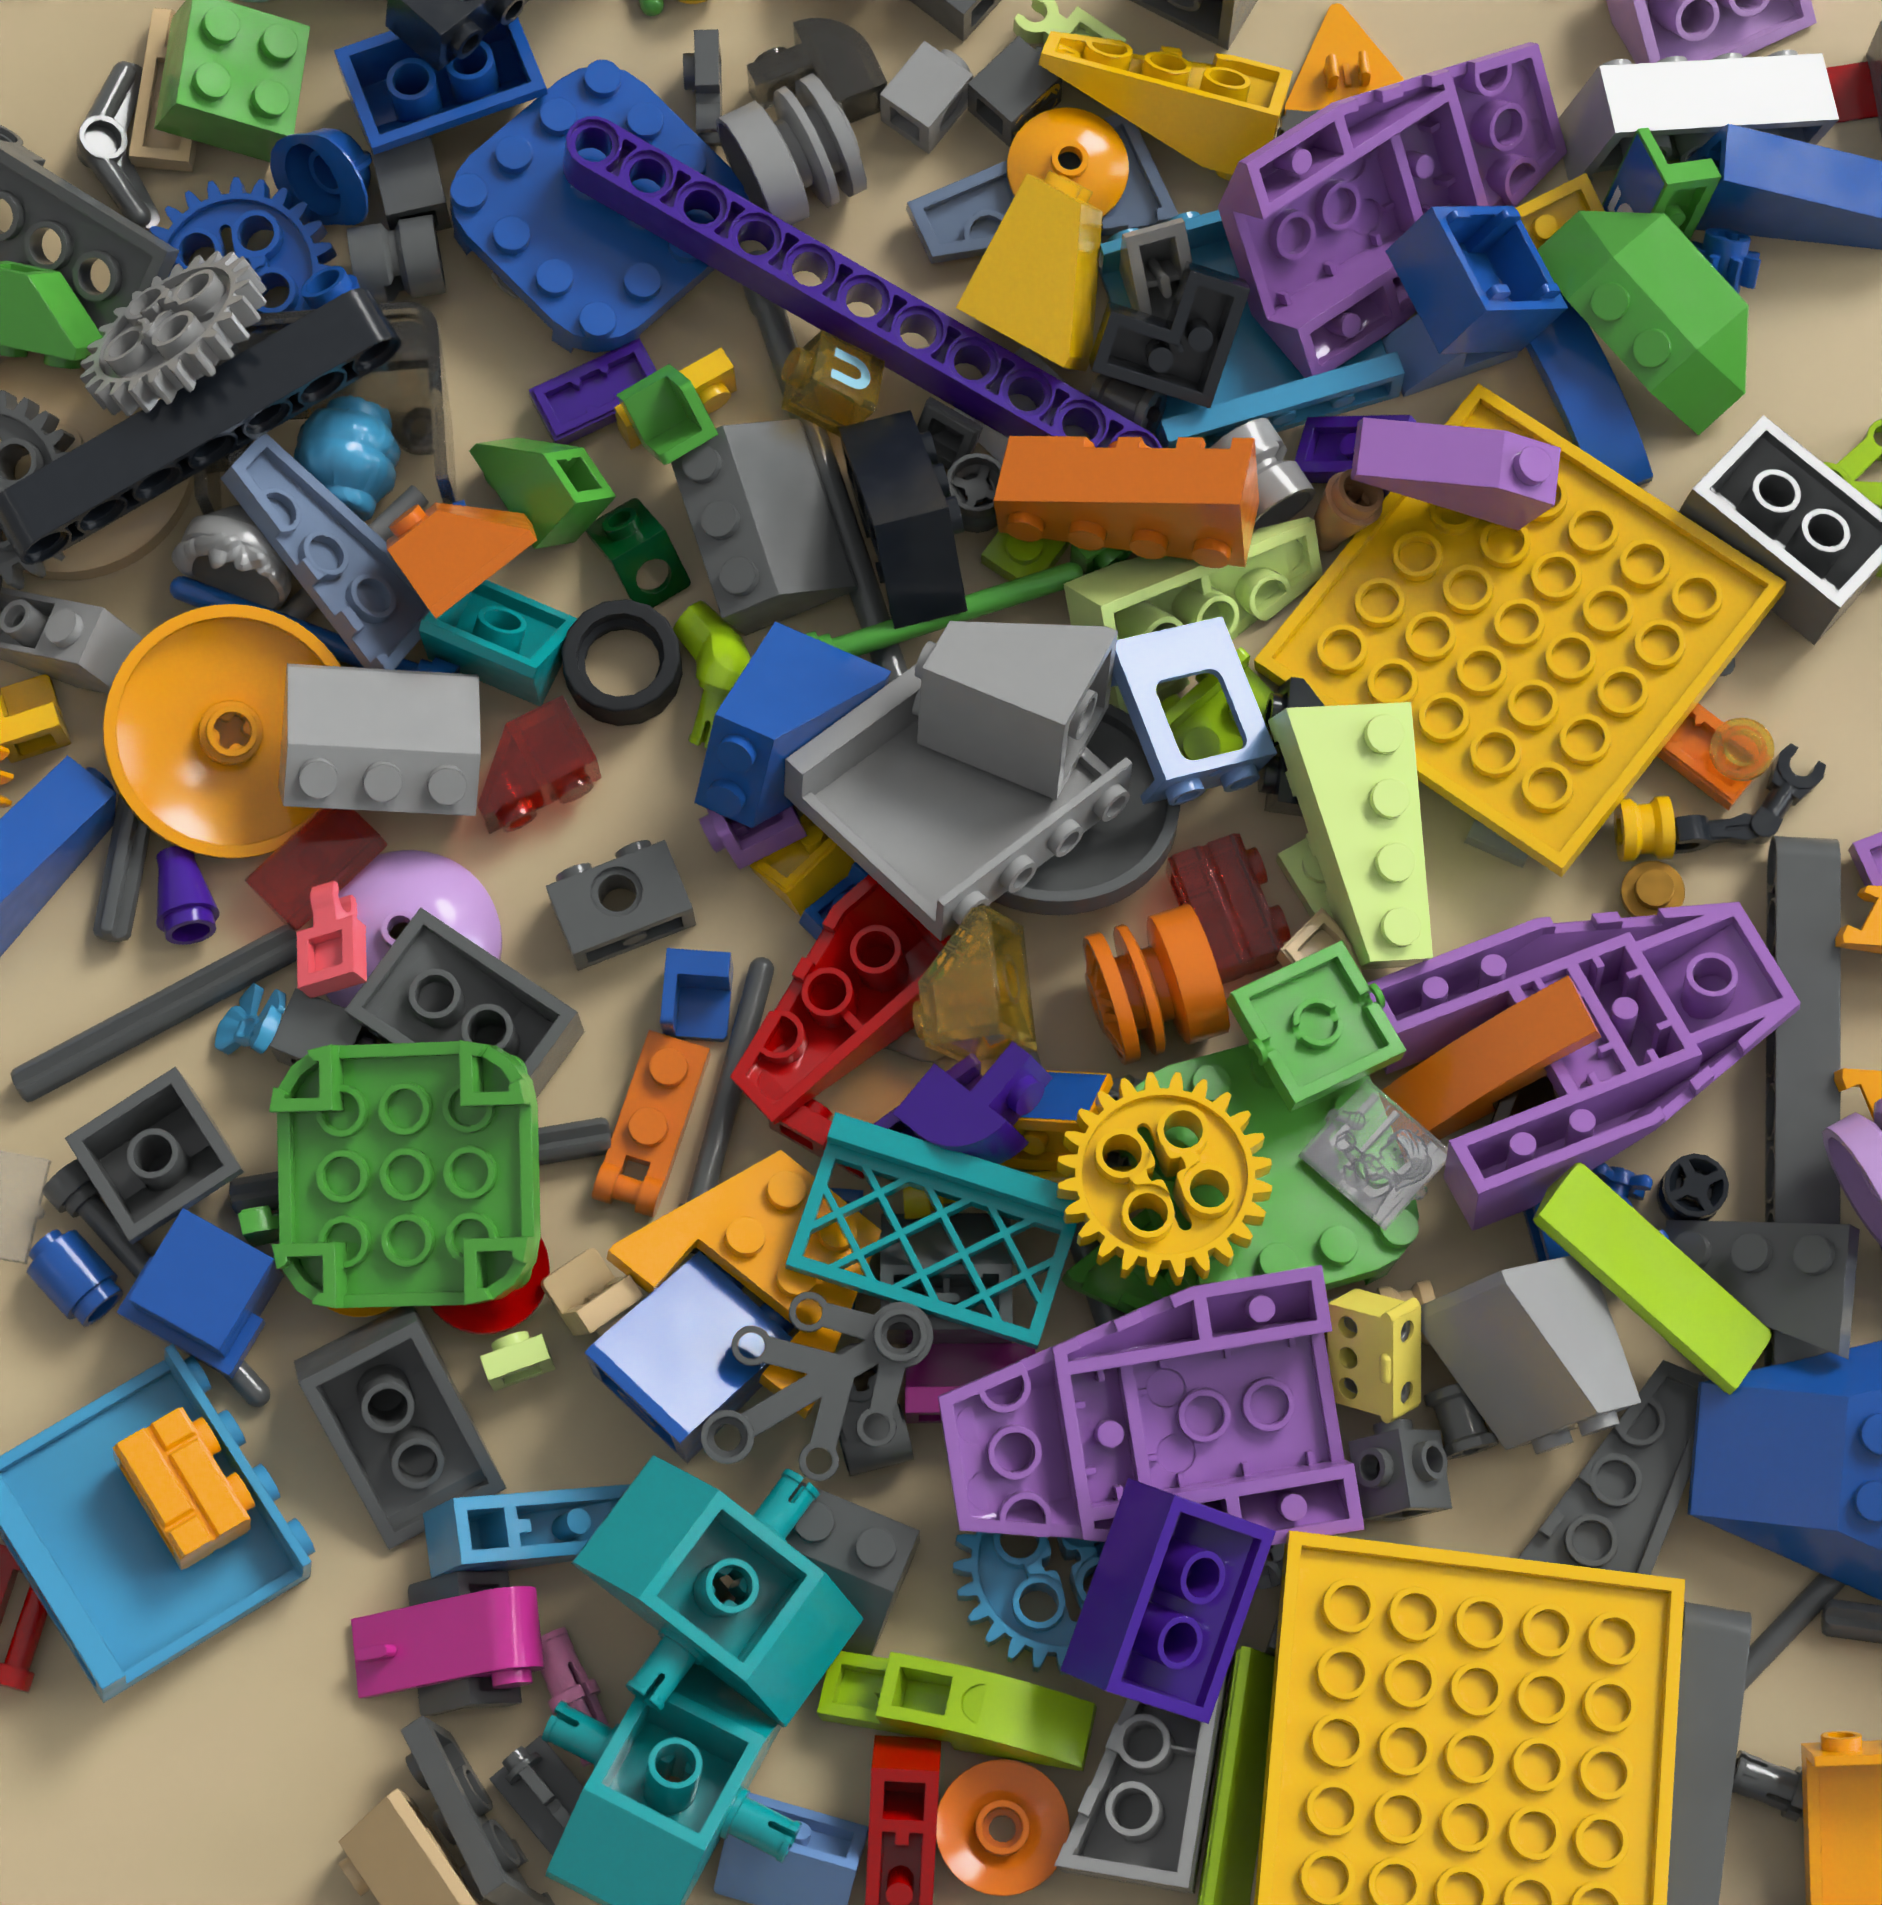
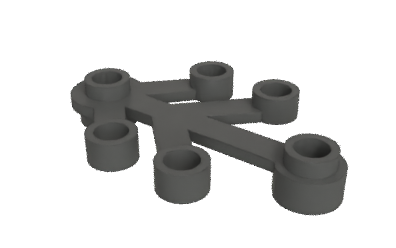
M803 1292L797 1295L790 1304L789 1319L792 1325L799 1331L812 1333L824 1327L865 1340L841 1355L770 1337L764 1329L758 1326L750 1325L738 1330L732 1339L731 1349L733 1356L739 1363L751 1367L766 1363L807 1375L741 1414L734 1410H722L711 1415L704 1423L701 1431V1444L705 1453L712 1460L721 1464L737 1463L749 1454L753 1447L755 1436L821 1398L810 1443L802 1449L798 1462L799 1468L806 1478L818 1482L829 1479L835 1474L839 1466L836 1446L853 1380L877 1364L879 1366L870 1408L866 1409L858 1417L856 1433L861 1442L869 1447L876 1448L888 1444L896 1433L897 1426L893 1414L905 1368L921 1362L929 1353L933 1342L931 1322L927 1315L917 1306L906 1302H894L883 1306L873 1315L827 1303L821 1295L815 1292ZM813 1300L819 1304L822 1315L817 1323L806 1325L799 1321L796 1315V1308L800 1302ZM896 1323L905 1324L912 1332L910 1345L902 1349L893 1347L887 1339L889 1327ZM749 1333L759 1335L764 1341L765 1346L763 1353L754 1359L744 1357L738 1348L739 1340ZM878 1414L887 1420L889 1431L883 1439L873 1440L865 1434L863 1426L868 1416ZM722 1425H732L740 1432V1443L733 1450H722L715 1443L714 1434ZM822 1448L830 1454L832 1464L826 1473L815 1474L807 1468L806 1457L811 1450Z

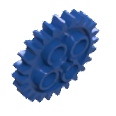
M233 177L229 194H222L214 181H209L207 188L208 199L202 202L188 190L185 192V198L189 209L181 213L177 209L167 206L165 208L166 214L173 223L170 228L165 229L157 226H151L150 232L179 250L173 267L179 263L183 269L189 266L190 257L200 248H214L223 257L226 256L228 253L225 249L221 232L225 228H231L235 254L238 258L243 256L267 289L262 296L264 297L269 290L275 287L284 286L289 288L288 298L282 305L275 308L262 306L256 310L261 319L253 327L245 328L250 334L248 340L235 343L230 348L235 354L234 356L307 315L303 310L302 286L317 272L332 267L325 265V263L337 256L331 243L320 242L328 233L321 220L308 223L313 213L305 201L291 208L293 198L288 189L284 187L270 199V189L262 179L256 182L251 194L246 192L239 177ZM260 230L274 232L273 239L266 248L257 251L247 249L248 241L254 233ZM220 359L219 362L217 363V365H216L215 367L221 365L222 363L226 362V361L229 360V359H226V360H221V359Z

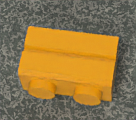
M183 1407L177 1408L152 1422L147 1428L140 1429L112 1447L115 1462L181 1570L187 1569L212 1554L216 1549L224 1547L251 1529V1518L246 1511L255 1507L254 1500L236 1472L225 1477L213 1457V1455L221 1451L220 1444L202 1416L192 1422Z

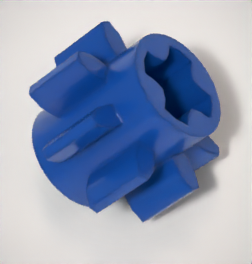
M1709 228L1705 230L1703 243L1691 241L1738 294L1741 286L1751 289L1755 288L1761 260L1759 259V252L1749 251L1751 238L1748 235L1730 229Z

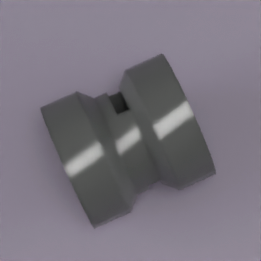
M973 453L964 455L956 460L948 470L947 478L951 496L955 495L957 498L964 531L981 533L990 531L997 526L993 500L1002 465L998 460L987 454ZM985 499H987L986 502H984L983 504L976 505L978 502H982Z

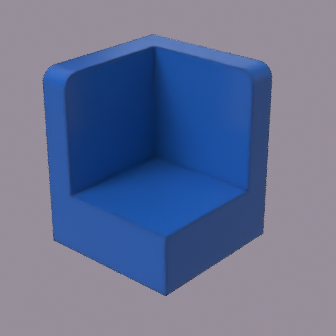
M667 948L660 1016L663 1034L682 1040L724 1042L727 1040L734 970L731 952Z

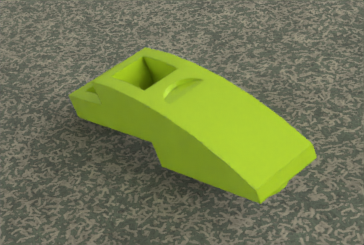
M841 1651L826 1671L817 1714L822 1721L950 1742L954 1750L1084 1771L1097 1706L1090 1701L1037 1684L958 1664L890 1652L889 1658Z

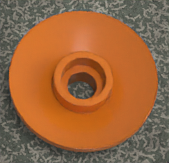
M990 1760L967 1769L950 1784L938 1807L936 1840L945 1864L962 1883L988 1895H1018L1042 1884L1057 1869L1054 1866L1070 1834L1067 1806L1058 1788L1038 1769L1015 1760ZM998 1817L1009 1818L1015 1825V1835L1007 1842H998L990 1835L989 1826Z

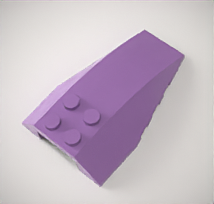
M1528 42L1332 102L1238 162L1220 200L1218 210L1239 276L1246 280L1250 288L1247 302L1252 316L1304 378L1334 370L1405 323L1414 314L1416 309L1385 251L1427 210L1437 206L1508 205L1516 207L1567 153L1539 45Z
M1322 1265L1189 1286L937 1396L959 1530L1037 1537H1064L1106 1542L1128 1478L1275 1530L1276 1533L1271 1545L1286 1543L1289 1530L1323 1535L1365 1530L1354 1463L1344 1459L1324 1335L1325 1332L1333 1330Z

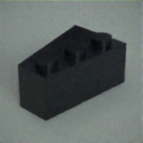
M911 410L839 427L848 479L866 538H871L879 562H875L880 583H885L894 629L968 611L954 538L955 534L964 532L962 515L956 496H951L943 463H938L930 431L919 433Z

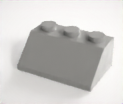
M287 663L278 784L283 806L476 816L481 759L479 676L477 674Z

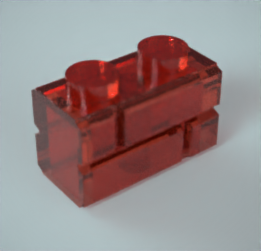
M1233 833L1210 841L1204 846L1199 845L1173 854L1167 859L1165 873L1178 906L1189 904L1198 916L1212 950L1222 984L1242 978L1246 974L1251 975L1280 963L1276 957L1284 946L1283 943L1291 939L1290 930L1281 907L1278 904L1268 907L1260 886L1268 883V877L1263 860L1256 847L1246 850L1240 833Z

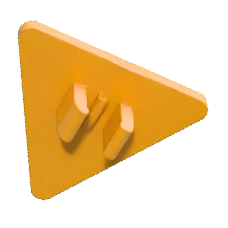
M1335 3L1329 7L1284 106V114L1286 109L1299 111L1321 110L1332 102L1404 81L1405 79L1342 4Z

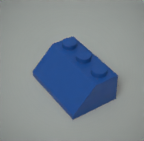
M518 17L508 25H502L501 23L483 36L478 47L468 57L464 59L456 57L440 71L435 70L391 30L334 50L347 94L364 138L374 155L548 94L547 87Z

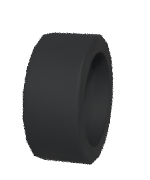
M628 599L605 601L583 612L568 629L561 650L566 685L577 706L595 720L615 726L641 724L662 713L676 696L683 675L678 637L668 620L651 606ZM632 630L642 633L653 642L658 651L660 665L655 679L647 688L634 695L616 697L601 692L592 684L586 674L585 660L589 647L596 639L611 631Z

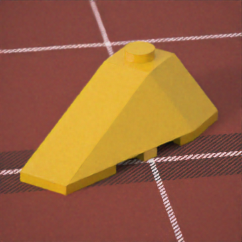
M1055 31L1050 32L1039 59V65L1201 167L1215 170L1218 176L1230 181L1240 160L1275 139L1293 71L1219 53H1215L1212 64L1188 61L1182 57L1183 53L1180 48L1161 46L1160 51L1149 52L1146 55L1133 54V49L1121 40Z

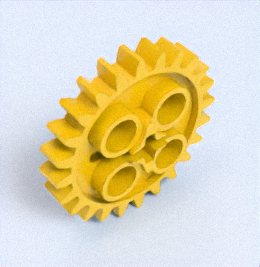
M1147 1072L1144 1090L1137 1092L1133 1085L1126 1078L1120 1080L1119 1100L1115 1101L1109 1094L1100 1090L1096 1095L1095 1101L1099 1115L1081 1108L1077 1113L1076 1122L1084 1133L1066 1131L1064 1135L1063 1146L1074 1154L1058 1156L1056 1171L1072 1178L1058 1183L1057 1198L1076 1201L1064 1210L1063 1220L1065 1224L1084 1221L1085 1225L1078 1233L1077 1244L1081 1247L1098 1240L1101 1245L1096 1263L1101 1266L1114 1255L1122 1258L1120 1277L1124 1279L1131 1274L1136 1265L1145 1267L1147 1285L1153 1286L1159 1269H1168L1175 1286H1179L1182 1283L1185 1267L1191 1265L1195 1272L1204 1280L1208 1278L1210 1272L1209 1258L1211 1256L1226 1267L1230 1266L1234 1253L1229 1242L1248 1249L1253 1235L1245 1224L1262 1226L1266 1211L1254 1202L1269 1200L1272 1185L1257 1180V1178L1269 1174L1272 1161L1269 1158L1252 1155L1262 1148L1265 1137L1263 1133L1243 1134V1131L1249 1124L1251 1113L1246 1110L1230 1117L1227 1114L1231 1098L1229 1092L1220 1095L1213 1102L1206 1099L1207 1080L1202 1079L1192 1092L1183 1090V1080L1179 1072L1174 1073L1169 1088H1160L1154 1073ZM1140 1127H1146L1152 1136L1155 1154L1162 1173L1165 1177L1176 1176L1173 1198L1177 1207L1179 1206L1182 1215L1190 1223L1191 1228L1189 1230H1182L1179 1227L1174 1216L1173 1202L1165 1182L1162 1179L1152 1181L1155 1159L1147 1143L1137 1132ZM1172 1127H1186L1195 1133L1199 1142L1188 1148L1175 1147L1169 1143L1164 1133ZM1124 1150L1135 1157L1138 1165L1130 1171H1115L1107 1166L1103 1157L1110 1151ZM1200 1185L1214 1186L1220 1190L1225 1201L1216 1207H1204L1195 1202L1190 1191ZM1137 1209H1152L1161 1216L1164 1225L1154 1231H1143L1132 1224L1129 1215Z

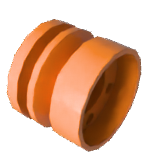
M1189 904L1147 917L1148 947L1140 949L1133 934L1126 925L1115 926L1113 936L1116 957H1113L1102 933L1095 932L1083 936L1086 960L1085 981L1092 1008L1102 1032L1112 1043L1122 1064L1127 1065L1140 1061L1141 1051L1137 1034L1139 1030H1141L1151 1053L1155 1056L1164 1053L1166 1047L1164 1022L1170 1020L1173 1021L1178 1033L1188 1045L1229 1033V1012L1218 968L1200 920Z

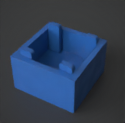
M1514 206L1431 207L1385 251L1439 354L1522 351L1568 309L1560 294L1561 291L1557 283L1553 281L1521 221L1518 210Z

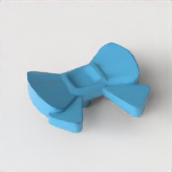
M253 983L240 997V1006L231 1007L220 1021L216 1031L215 1048L227 1055L233 1053L240 1046L251 1047V1049L260 1054L264 1053L272 1042L280 1024L281 1016L285 1011L286 994L275 989L262 1012L257 1016L264 988Z

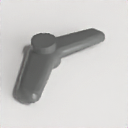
M121 61L111 70L77 133V156L83 165L93 171L123 216L143 229H150L151 226L159 224L160 216L134 165L131 164L126 151L128 143L126 132L138 100L143 69L137 64Z

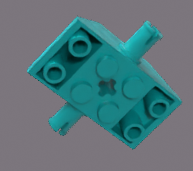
M653 1455L571 1564L659 1631L660 1642L632 1680L629 1679L625 1685L634 1696L638 1697L640 1694L643 1696L658 1677V1681L643 1699V1703L661 1712L665 1706L664 1703L692 1665L702 1664L784 1728L864 1620L862 1615L826 1572L785 1540L814 1500L816 1501L820 1495L814 1485L808 1482L805 1487L803 1485L800 1486L790 1502L788 1501L804 1477L790 1469H785L771 1492L754 1515H751L719 1489ZM729 1575L733 1580L729 1591L735 1597V1601L727 1600L720 1602L714 1595L716 1589L712 1585L713 1579L716 1580Z
M702 1664L692 1665L664 1703L665 1706L661 1712L652 1709L642 1702L658 1681L657 1677L643 1696L641 1694L638 1697L635 1696L621 1723H617L614 1728L568 1706V1703L560 1701L556 1706L554 1712L557 1714L556 1716L551 1715L542 1734V1740L593 1764L594 1768L579 1796L549 1863L546 1877L600 1905H685L720 1839L726 1840L729 1834L775 1857L781 1863L785 1860L789 1852L788 1848L792 1847L802 1823L797 1820L794 1821L748 1798L750 1793L748 1788L782 1726ZM671 1776L678 1777L682 1782H670L668 1780Z

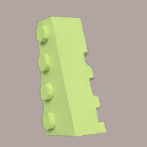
M1411 702L1285 708L1269 719L1268 724L1274 742H1279L1288 770L1285 774L1293 797H1297L1308 833L1305 835L1313 858L1317 857L1327 890L1324 892L1333 919L1351 943L1361 969L1410 967L1432 959L1433 950Z

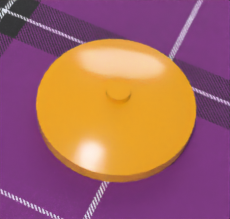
M223 604L197 608L173 617L156 627L133 648L117 672L107 696L102 728L103 747L106 763L118 793L132 813L149 830L163 840L195 854L224 859L249 858L265 855L293 844L309 834L333 811V809L283 806L278 788L287 663L341 667L335 656L313 633L284 615L267 609L249 605Z

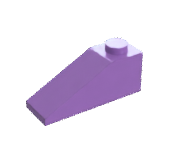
M1363 417L1357 423L1351 479L1508 528L1520 530L1555 505L1561 448L1506 430Z

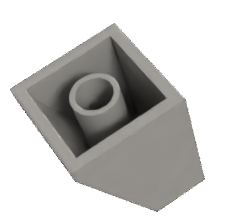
M949 621L937 643L928 641L925 644L915 667V677L921 679V686L912 708V714L919 717L917 744L1057 800L1109 707L1118 631L1107 626Z
M1571 1255L1504 1269L1421 1305V1332L1505 1450L1532 1444L1535 1454H1541L1573 1443L1570 1434L1571 1430L1579 1428L1581 1435L1587 1436L1620 1424L1617 1412L1641 1403L1600 1282Z

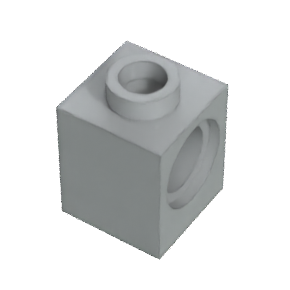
M924 41L880 93L881 121L929 154L968 107V83L973 79V74L970 73L968 65L954 52L943 49L940 52Z

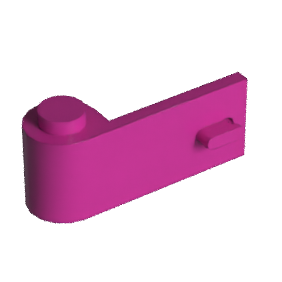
M513 1586L494 1588L351 1619L358 1698L367 1699L469 1677H492V1686L495 1689L521 1687L533 1683L532 1672L545 1669L536 1587Z

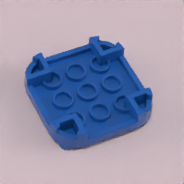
M596 60L589 64L588 67L579 68L559 79L547 89V95L535 99L471 153L456 172L450 186V211L454 238L465 254L468 255L473 251L552 330V341L572 353L574 348L593 353L612 351L640 338L642 332L715 270L580 192L568 183L563 173V157L568 131L577 120L587 116H598L607 119L749 201L744 186L733 170L645 83L627 71L620 70L611 61ZM585 148L578 152L582 158L591 162H599L606 158L604 153L595 148ZM638 179L632 182V185L637 190L644 193H653L660 190V187L649 179ZM700 209L685 213L691 221L698 224H708L714 221L708 212Z

